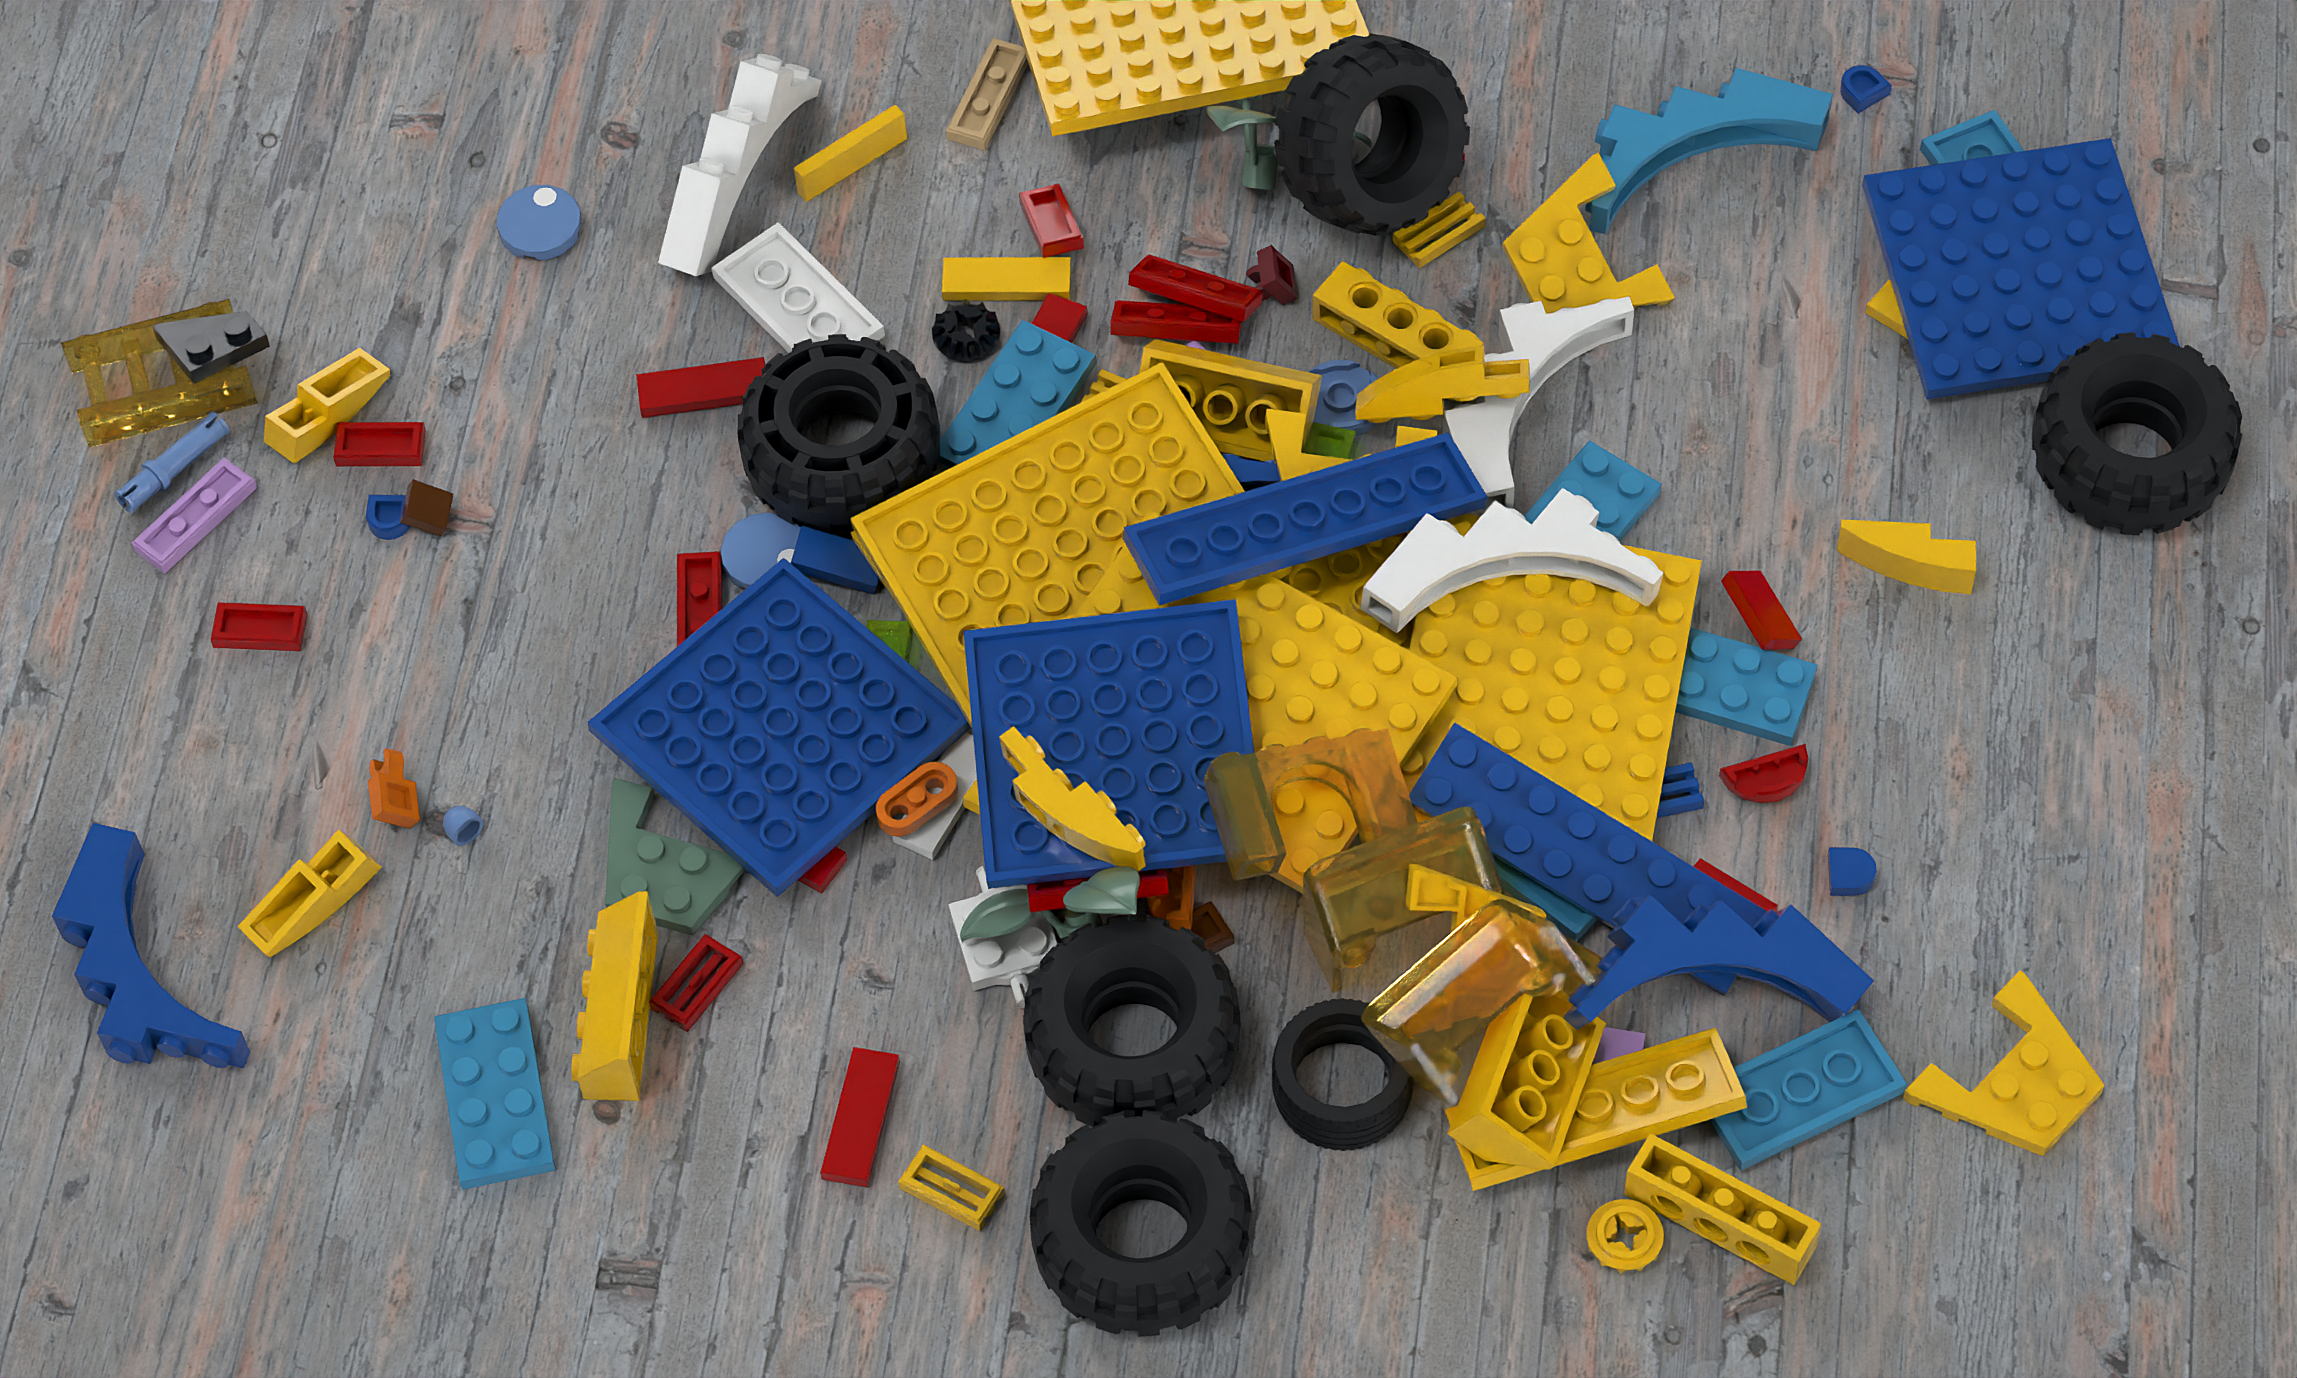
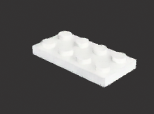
M779 222L712 267L713 278L788 353L792 352L794 344L811 338L812 342L828 340V335L846 334L849 340L860 341L864 336L878 341L885 336L884 326Z

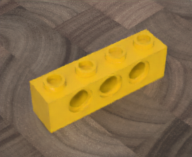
M1344 261L1337 266L1313 294L1314 321L1396 369L1437 353L1460 348L1484 346V342L1480 341L1473 332L1466 329L1461 330L1444 320L1435 310L1425 309L1411 301L1402 291L1387 287L1375 280L1366 270L1354 268ZM1447 398L1450 401L1454 402L1453 398Z
M1651 1133L1627 1170L1624 1189L1625 1196L1648 1206L1660 1215L1792 1285H1795L1817 1248L1822 1223Z

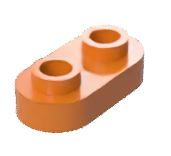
M941 762L925 763L884 792L876 803V815L880 828L891 836H907L950 806L958 794L957 777L954 770ZM933 787H939L943 789L940 793L931 794L928 792V790ZM898 813H904L907 815L906 818L901 820H895L892 818L894 815Z

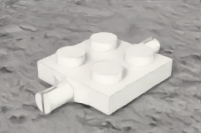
M983 866L976 870V875L978 876L982 893L972 898L948 904L973 991L993 985H1011L1016 1006L1024 1008L1025 1001L1022 991L1026 995L1029 980L1037 975L1040 970V961L1053 946L1057 945L1051 923L1041 913L1035 912L1034 917L1029 923L1012 933L987 938H970L962 943L960 939L962 926L968 915L982 901L1002 891L1027 889V885L988 889L986 874Z

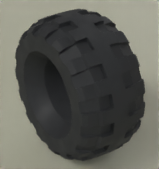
M1370 33L1369 36L1364 37L1352 35L1339 39L1338 42L1330 44L1329 50L1323 48L1304 62L1306 69L1301 75L1293 76L1285 90L1288 93V97L1283 109L1278 108L1275 125L1279 128V140L1274 142L1276 159L1279 161V165L1285 168L1282 170L1281 176L1292 197L1299 199L1304 204V210L1326 223L1347 231L1378 236L1391 234V231H1398L1401 228L1406 229L1411 225L1417 224L1428 217L1427 210L1429 208L1440 206L1450 194L1448 190L1454 177H1460L1465 161L1462 160L1464 146L1469 145L1470 127L1467 126V122L1464 120V115L1468 113L1465 97L1461 93L1460 88L1457 87V81L1451 75L1452 72L1442 60L1430 55V51L1407 41ZM1377 99L1381 111V127L1378 138L1369 154L1362 161L1353 165L1351 160V143L1355 127L1366 107Z
M2134 332L2118 333L2115 337H2111V340L2108 342L2098 338L2077 349L2075 355H2070L2066 361L2062 360L2051 372L2038 402L2032 430V450L2036 452V468L2042 481L2045 482L2048 489H2055L2054 497L2068 512L2074 513L2078 511L2085 516L2084 519L2087 524L2102 530L2106 525L2121 529L2120 534L2139 536L2144 529H2153L2158 534L2180 527L2183 520L2190 522L2195 517L2198 518L2211 508L2214 499L2219 494H2223L2233 473L2242 438L2240 428L2242 415L2239 403L2235 401L2234 393L2229 391L2230 384L2226 381L2225 376L2216 365H2206L2204 363L2205 358L2202 357L2203 354L2188 344L2182 348L2170 343V337L2153 333L2150 338L2136 337ZM2118 423L2142 425L2161 435L2172 450L2164 455L2152 458L2124 454L2108 446L2101 439L2097 431Z
M846 334L828 335V340L812 342L811 338L798 342L794 344L792 352L785 356L782 353H778L769 360L765 367L761 369L762 376H755L742 398L743 409L741 414H738L737 432L746 477L749 478L753 492L763 505L767 504L771 510L775 509L778 517L791 524L796 522L801 527L805 523L810 525L812 529L832 535L834 530H850L851 534L854 529L850 518L928 480L931 472L937 469L940 457V424L933 392L926 378H920L915 364L895 349L887 352L885 345H882L880 341L864 336L860 341L849 340ZM834 412H858L876 422L866 435L856 441L843 445L818 444L801 435L803 429L811 421Z
M1128 914L1110 916L1107 918V924L1093 927L1091 923H1088L1069 933V941L1067 943H1058L1049 950L1040 961V970L1036 977L1030 979L1025 995L1023 1027L1028 1059L1035 1078H1038L1044 1087L1045 1094L1058 1108L1063 1107L1065 1110L1074 1112L1077 1121L1094 1127L1102 1123V1117L1119 1112H1124V1117L1143 1116V1110L1165 1112L1166 1119L1176 1122L1177 1118L1185 1114L1193 1116L1199 1113L1212 1102V1094L1218 1091L1220 1086H1225L1233 1071L1236 1054L1239 1051L1241 1016L1237 990L1232 983L1229 969L1219 954L1215 955L1212 950L1206 948L1203 938L1184 927H1181L1179 930L1171 928L1169 921L1166 919L1147 915L1145 921L1128 920ZM1126 1004H1143L1154 1007L1168 1015L1177 1026L1174 1035L1167 1043L1153 1052L1140 1056H1121L1108 1052L1098 1046L1089 1037L1088 1032L1093 1023L1102 1014Z
M1143 1110V1116L1124 1117V1112L1102 1117L1101 1124L1092 1128L1088 1125L1082 1126L1066 1137L1065 1146L1061 1150H1056L1055 1154L1051 1153L1040 1169V1178L1036 1189H1033L1030 1204L1032 1248L1039 1272L1047 1288L1055 1292L1060 1298L1061 1305L1075 1317L1088 1318L1095 1322L1097 1329L1114 1334H1120L1121 1329L1138 1331V1337L1160 1335V1329L1175 1325L1178 1330H1182L1199 1322L1201 1314L1207 1309L1218 1308L1232 1293V1286L1238 1276L1243 1275L1249 1258L1252 1237V1212L1249 1190L1244 1174L1239 1172L1235 1164L1234 1156L1221 1141L1217 1142L1214 1138H1208L1203 1127L1183 1118L1178 1122L1166 1119L1165 1112ZM1147 1199L1164 1203L1175 1209L1185 1219L1187 1230L1181 1240L1168 1251L1148 1258H1131L1115 1253L1107 1248L1096 1235L1098 1224L1109 1211L1125 1202Z

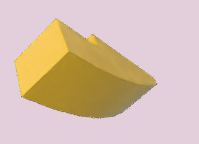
M361 348L356 349L299 383L295 399L265 416L264 442L293 464L297 463L336 434L338 422H348L360 411L390 376V369Z
M1841 519L1837 551L1856 563L1886 577L1910 585L1942 592L1972 593L1976 575V541L1931 539V524Z
M338 829L308 863L299 859L237 927L270 958L295 943L335 913L382 866L352 837Z

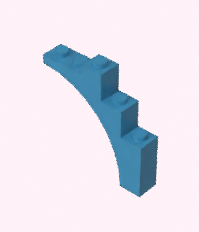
M1736 68L1730 83H1722L1718 97L1675 86L1669 102L1662 100L1657 116L1614 104L1608 120H1600L1595 143L1601 144L1600 156L1616 187L1613 191L1586 203L1585 211L1591 213L1590 230L1606 235L1619 209L1639 187L1660 171L1688 157L1718 148L1748 144L1787 145L1817 151L1829 121L1833 94Z

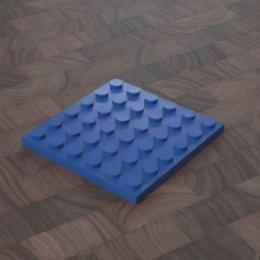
M2111 138L1864 175L1862 187L1926 400L2048 381L2051 372L2062 360L2066 361L2070 355H2075L2077 349L2098 338L2108 342L2111 340V337H2115L2118 333L2134 332L2136 337L2150 338L2153 333L2170 337V343L2180 346Z
M785 558L781 559L588 721L589 731L776 897L781 895L876 812V803L884 792L921 765L933 762L971 728L959 706Z
M1236 599L963 631L988 889L1092 877L1101 870L1119 867L1094 858L1069 845L1038 822L1016 800L1012 780L1018 777L1019 774L1004 758L999 736L1013 726L1024 738L1030 735L1038 742L1046 756L1043 759L1052 771L1059 768L1070 780L1074 789L1086 781L1095 793L1102 790L1107 794L1117 809L1115 816L1124 826L1129 823L1132 824L1146 843V846L1143 848L1146 866L1140 871L1266 857Z

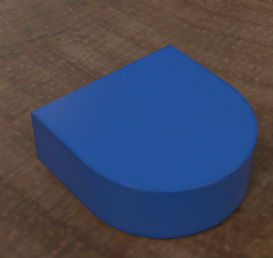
M1857 65L1844 72L1841 79L1840 93L1842 98L1858 114L1889 96L1892 85L1876 69L1870 66Z
M369 494L366 519L370 531L376 537L392 540L401 537L409 530V525L400 523L406 495Z
M1829 847L1827 856L1830 896H1856L1867 892L1874 884L1877 871L1873 857L1868 852L1859 848Z

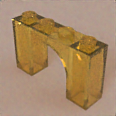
M1360 728L1351 731L1346 736L1328 739L1327 736H1316L1304 741L1300 745L1284 747L1283 744H1272L1260 749L1256 753L1240 755L1239 752L1224 753L1211 761L1203 779L1233 881L1278 873L1287 853L1273 810L1272 794L1278 788L1290 782L1299 780L1316 781L1336 790L1346 800L1352 811L1366 856L1410 848L1420 829L1388 728L1372 731L1370 728Z

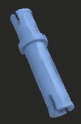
M212 411L154 461L150 459L145 461L141 465L142 471L120 489L114 491V496L119 504L124 507L128 503L126 511L134 513L138 507L156 492L166 491L171 486L170 483L174 477L222 437L230 433L226 422L222 418L216 422L218 414Z

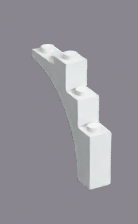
M757 54V58L740 61L728 110L711 114L699 162L682 166L658 263L694 276L712 272V267L715 265L721 241L733 208L758 157L785 119L805 101L818 96L822 80L808 76L809 70L802 66L785 64V67H782L781 59L766 54Z
M1630 297L1615 300L1604 299L1596 304L1574 309L1563 308L1550 314L1545 313L1542 301L1529 304L1518 303L1500 310L1498 335L1504 353L1485 355V362L1529 359L1530 393H1522L1520 396L1510 399L1499 398L1496 395L1478 396L1476 398L1477 404H1461L1453 409L1444 411L1443 434L1449 432L1487 495L1486 507L1468 514L1482 516L1494 501H1497L1506 508H1513L1514 482L1508 459L1509 446L1515 425L1526 404L1547 378L1573 358L1601 344L1632 335L1634 308Z
M1562 488L1532 524L1527 522L1519 511L1513 508H1506L1497 501H1494L1464 537L1449 522L1437 520L1426 513L1365 584L1360 609L1395 633H1398L1421 610L1448 593L1479 581L1522 574H1552L1584 579L1617 590L1648 607L1659 593L1664 572L1659 570L1649 558L1638 556L1622 546L1612 534L1596 529L1599 511L1594 509L1592 504L1584 497L1574 496Z

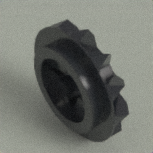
M966 299L962 305L953 306L948 303L946 310L942 314H936L935 323L931 328L936 348L945 356L960 361L975 360L987 355L995 348L1000 338V325L996 313L987 310L983 302L973 305ZM958 322L965 323L968 327L973 325L974 338L964 330L959 331Z

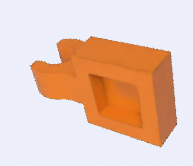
M385 748L383 750L384 762L374 759L370 761L369 770L371 778L368 780L372 819L411 829L420 821L416 782L404 779L403 753Z

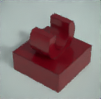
M1272 245L1257 251L1258 265L1249 268L1246 271V275L1254 283H1259L1254 288L1263 291L1262 301L1273 296L1282 305L1298 299L1293 264Z

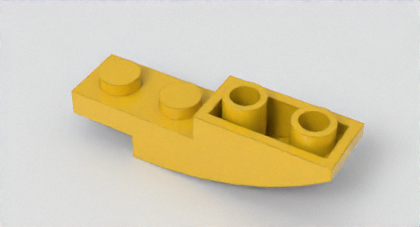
M1484 346L1446 351L1415 360L1380 377L1357 394L1356 420L1367 419L1371 423H1383L1397 417L1427 420L1435 415H1443L1444 398H1453L1456 401L1465 402L1474 400L1478 396L1496 395L1499 398L1510 399L1518 397L1522 393H1530L1529 359L1485 362Z
M1014 726L999 736L1004 758L1019 774L1018 777L1012 780L1016 800L1038 822L1069 845L1094 858L1119 867H1133L1137 871L1146 866L1143 852L1146 843L1143 837L1132 824L1129 823L1124 826L1115 816L1117 809L1105 792L1100 790L1095 793L1086 781L1074 789L1070 780L1059 768L1052 771L1043 759L1046 756L1038 742L1030 735L1024 738Z

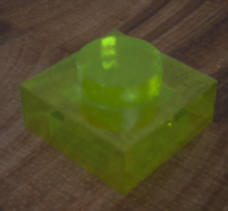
M1313 422L1304 453L1350 459L1356 441V431Z
M867 620L866 628L909 663L914 632L909 622Z

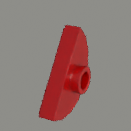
M1806 744L1720 768L1719 777L1729 791L1744 800L1756 803L1778 802L1792 795L1804 781L1809 759Z

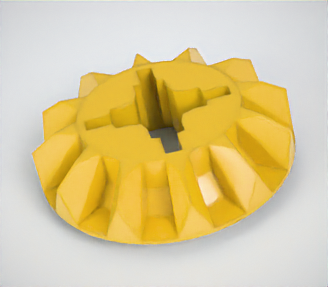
M1630 1199L1613 1200L1600 1206L1591 1216L1586 1231L1589 1252L1595 1255L1601 1267L1607 1265L1617 1269L1620 1274L1626 1270L1634 1269L1641 1272L1647 1264L1653 1260L1656 1261L1664 1240L1663 1227L1655 1212L1648 1206ZM1617 1222L1620 1228H1623L1627 1234H1638L1633 1237L1632 1251L1622 1241L1614 1243L1613 1240L1617 1236Z

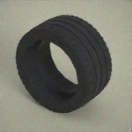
M1350 998L1324 1000L1321 1003L1317 1002L1313 1006L1306 1007L1305 1010H1301L1297 1016L1292 1017V1020L1287 1023L1286 1028H1283L1277 1040L1272 1058L1273 1095L1278 1110L1289 1128H1292L1295 1134H1298L1302 1139H1306L1310 1144L1313 1143L1315 1146L1335 1151L1362 1149L1365 1146H1371L1373 1143L1379 1142L1380 1139L1387 1137V1134L1393 1132L1400 1121H1402L1411 1101L1414 1083V1060L1410 1044L1398 1022L1394 1021L1393 1017L1386 1014L1383 1009L1380 1010L1379 1007L1373 1006L1371 1003ZM1336 1043L1360 1045L1377 1054L1388 1067L1389 1080L1383 1091L1369 1101L1342 1107L1324 1104L1308 1095L1297 1081V1068L1304 1057L1318 1048Z

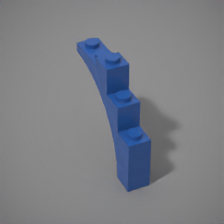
M92 823L52 914V918L61 937L65 941L78 947H86L74 975L83 994L89 1000L98 1004L108 1005L97 1031L106 1053L112 1059L122 1063L130 1064L135 1060L150 1064L158 1048L162 1053L171 1057L181 1058L185 1054L201 1058L205 1063L218 1068H226L228 1065L244 1068L250 1050L242 1032L209 1021L180 1004L155 981L139 956L136 948L132 914L135 884L145 854L136 833Z
M1650 894L1637 903L1632 899L1628 900L1614 915L1612 920L1617 926L1607 937L1615 946L1597 964V967L1602 972L1593 983L1586 979L1570 995L1568 1001L1573 1006L1563 1018L1578 1030L1593 1021L1617 997L1633 987L1664 976L1707 972L1734 974L1769 984L1801 1000L1828 1022H1832L1846 1015L1874 980L1792 904L1778 912H1775L1772 908L1769 909L1752 928L1720 899L1707 908L1700 904L1682 924Z

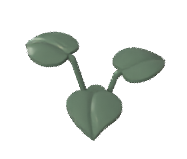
M1262 95L1235 100L1242 106V110L1228 106H1208L1207 113L1223 132L1240 124L1244 126L1246 151L1241 185L1257 189H1275L1277 166H1280L1279 161L1276 159L1275 147L1273 145L1257 143V123H1275L1276 117L1250 110L1249 99L1261 100ZM1354 130L1353 137L1371 148V139L1363 133Z
M1112 867L1095 873L1089 881L1081 882L1080 885L1069 890L1063 897L1064 905L1068 909L1063 923L1051 910L1039 911V913L1056 928L1060 938L1069 937V933L1088 923H1091L1093 927L1104 925L1099 913L1135 915L1137 911V893L1140 885L1139 874L1133 867ZM1027 889L1002 891L982 901L968 915L960 932L962 943L970 938H987L1012 933L1029 923L1034 917L1035 912L1030 913Z

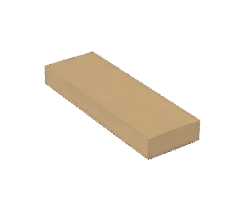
M992 38L946 129L947 140L986 150L1029 64L1023 46Z

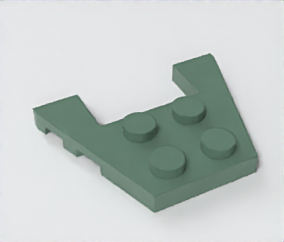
M614 778L611 791L605 895L606 908L638 891H647L656 926L693 936L730 894L729 888L743 872L748 873V871L725 851L722 852L641 830L655 797L653 789Z

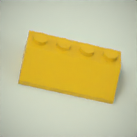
M1157 339L1144 346L1139 373L1163 362L1220 452L1261 461L1274 460L1269 432L1266 431L1265 426L1266 409L1306 414L1301 453H1303L1315 417L1322 375Z
M638 891L599 911L596 929H589L587 953L589 957H592L591 970H584L582 977V996L587 998L586 1012H579L577 1017V1038L582 1040L581 1053L573 1054L571 1064L572 1081L579 1083L583 1099L639 1101L650 1014L649 1001L652 997L659 938L647 891Z
M1534 970L1501 992L1447 1134L1484 1161L1550 1170L1556 1165L1606 1023L1599 1017H1596L1587 1025L1576 1030L1563 1018L1573 1006L1568 1001L1570 996Z

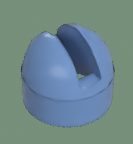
M464 805L454 806L443 817V828L446 835L458 846L472 842L480 834L484 824L482 818L474 810Z

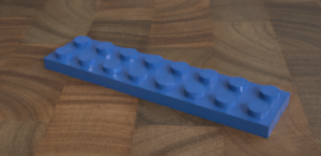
M1448 432L1124 527L1123 540L1157 603L1163 605L1413 530L1426 513L1437 520H1447L1484 509L1486 507L1487 495Z
M1455 722L1406 799V803L1613 929L1617 924L1612 918L1628 900L1632 899L1637 903L1650 894L1682 924L1700 904L1707 908L1720 899L1752 928L1767 912ZM1707 972L1687 973L1725 996L1737 976L1734 974Z

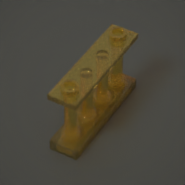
M230 299L208 302L199 307L91 335H81L75 339L61 342L71 372L83 371L91 406L78 409L77 414L89 448L204 418L212 411L219 414L258 403L247 366L234 368V365L193 384L170 355L169 359L176 384L150 391L142 355L164 350L155 337L153 326L158 323L234 313ZM125 360L133 395L108 402L100 366Z

